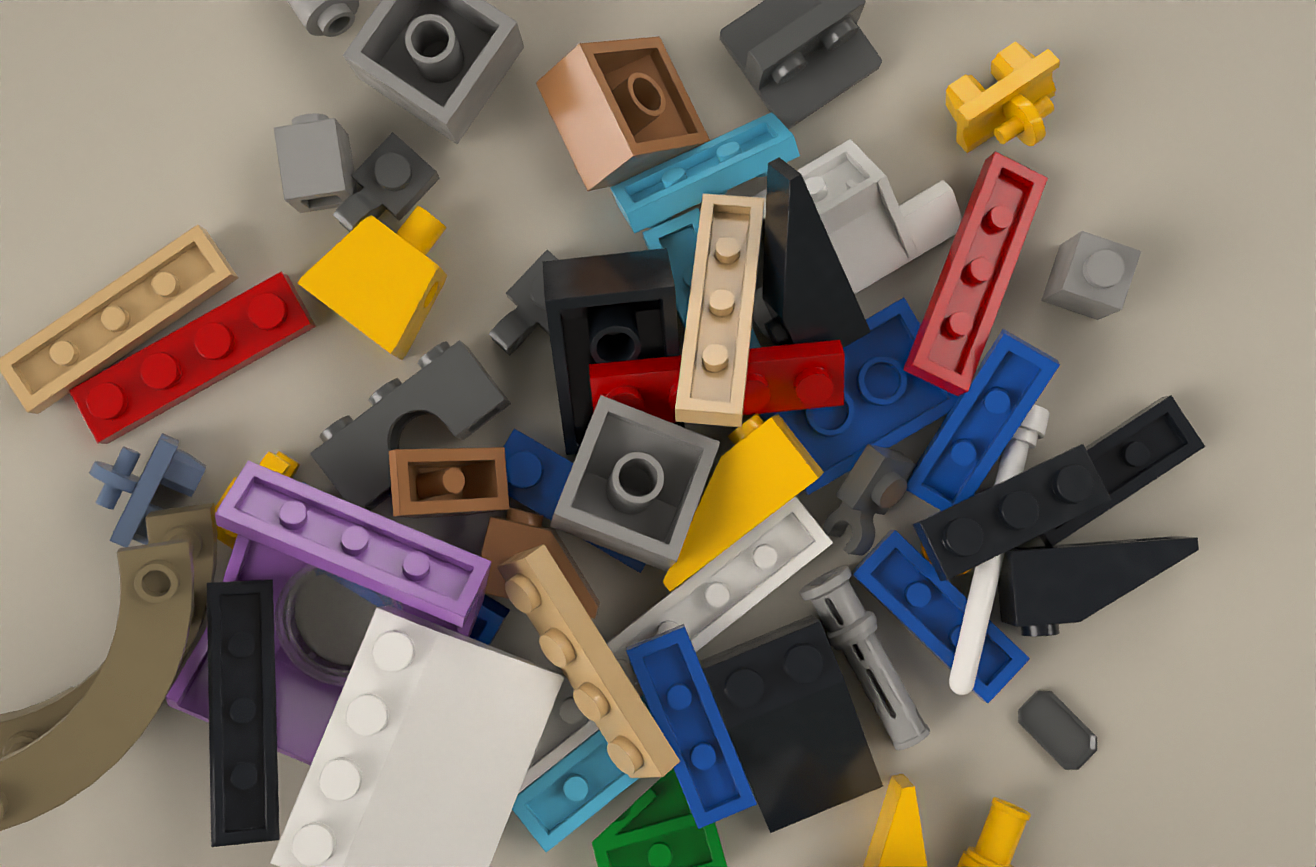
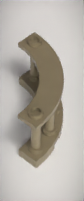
M214 502L150 511L145 517L148 544L120 548L117 551L120 574V605L116 630L105 661L97 670L74 688L72 686L50 699L24 709L0 714V831L28 822L64 804L91 786L134 745L161 707L205 617L207 583L214 581L217 566L218 533Z

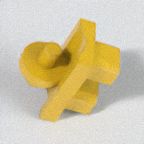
M1015 41L998 52L991 61V74L998 82L985 90L973 75L966 74L948 85L945 105L957 122L956 142L966 153H969L994 135L1001 144L1007 143L1016 136L1028 146H1034L1042 141L1046 135L1042 119L1055 110L1050 98L1055 96L1056 92L1052 72L1059 68L1060 60L1049 49L1035 57Z

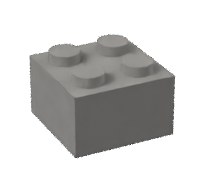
M381 0L343 56L360 80L458 144L524 49V44L517 22L485 0Z

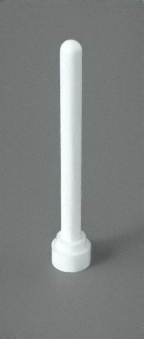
M1035 404L1033 405L1002 452L995 485L1024 471L1028 450L1036 447L1037 439L1045 437L1050 415L1047 409ZM1005 552L975 567L949 677V686L956 694L966 695L974 688Z

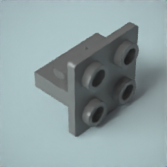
M764 0L720 31V40L768 110L775 114L788 130L878 70L882 63L881 57L857 25L866 3L865 0Z

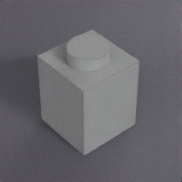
M317 113L304 114L293 118L292 125L274 127L284 200L298 212L305 213L336 208L348 197L357 193L356 182L351 176L354 173L349 135L335 118L329 119L327 115Z
M1081 231L1059 246L1041 301L1096 320L1116 313L1123 308L1141 251Z

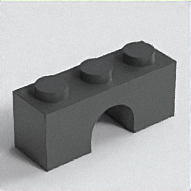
M459 340L452 346L447 341L438 344L419 359L418 365L422 369L404 383L398 378L386 383L370 396L369 401L373 405L355 420L350 415L337 420L320 434L319 437L324 443L310 454L345 501L371 511L392 495L389 451L400 449L399 440L401 433L412 419L425 414L436 415L445 423L454 437L465 440L511 405L507 397L463 342Z

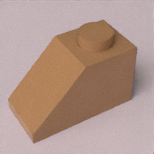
M504 447L395 449L389 451L393 517L432 518L467 516L509 509Z
M509 508L506 518L497 516L489 518L480 556L491 561L485 594L509 599L505 590L506 581L497 567L517 553L544 544L590 618H596L600 606L598 597L557 531L541 527L544 515Z

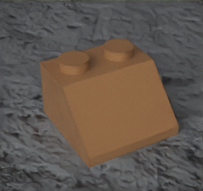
M660 36L579 43L536 82L549 114L557 126L587 191L614 186L710 141Z

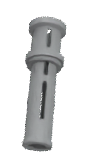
M847 565L835 568L805 585L799 593L803 600H811L828 630L826 636L830 646H833L835 650L842 649L866 696L871 701L890 735L895 749L904 750L924 740L930 734V729L924 723L900 676L895 671L874 631L878 628L876 624L877 618L873 611H865L850 584L849 578L852 576L850 569Z

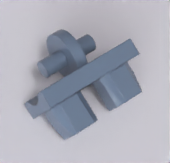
M164 433L161 434L140 477L132 474L141 455L133 449L122 447L114 466L94 461L89 474L105 483L96 500L98 505L114 510L122 491L131 493L130 499L109 541L123 547H129L131 540L148 544L145 517L150 511L164 510L150 503L159 484L192 497L205 472L206 465L189 453L178 449L179 440Z

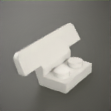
M851 139L797 170L805 181L854 294L954 236L962 220L953 189L944 180H941L903 204L898 205L887 176ZM767 188L753 196L758 198H764V214L762 227L764 229L766 217ZM763 287L755 292L753 322L761 333L769 337L764 323L771 320L772 317L762 299Z

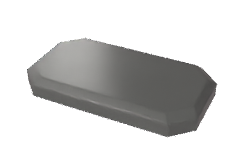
M1036 691L1018 709V723L1065 770H1079L1097 751V736L1052 691Z

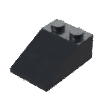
M667 248L542 261L545 306L566 455L578 453L594 413L589 364L680 356L675 284ZM671 422L685 428L684 422Z
M813 615L701 660L702 669L770 833L883 787L844 677L820 620Z

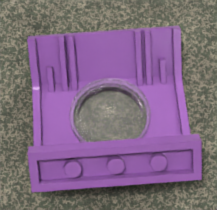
M249 460L215 512L217 526L238 534L222 582L273 579L277 752L311 766L377 607L390 605L467 637L471 635L484 601L491 566L490 560ZM206 627L201 639L165 698L168 706L209 723L208 640Z

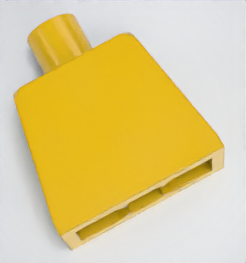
M418 205L396 233L370 215L311 267L297 283L390 354L403 360L446 281L447 274L426 255L447 228Z

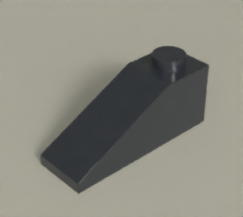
M778 157L768 163L762 299L772 319L764 323V326L775 346L840 340L844 348L870 333V328L801 173Z
M1168 536L1054 545L1053 547L1013 548L1004 554L998 580L1001 622L1021 627L1022 636L1060 634L1059 624L1083 621L1198 551V537Z

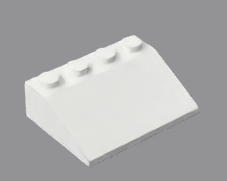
M390 605L377 607L270 863L279 867H489L565 675Z

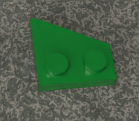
M674 768L664 777H661L591 842L598 867H728L716 822L698 829Z

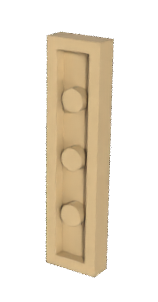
M703 193L675 404L676 422L742 427L764 214V198Z
M197 224L0 358V372L28 413L39 414L69 394L70 389L97 375L239 277L207 230Z
M542 544L517 553L499 565L497 569L506 581L505 590L507 596L518 610L527 614L540 635L539 644L543 653L551 663L560 667L574 689L573 698L577 707L587 718L596 723L608 742L607 752L612 762L618 769L628 774L630 778L664 777L680 762L679 758L546 546Z

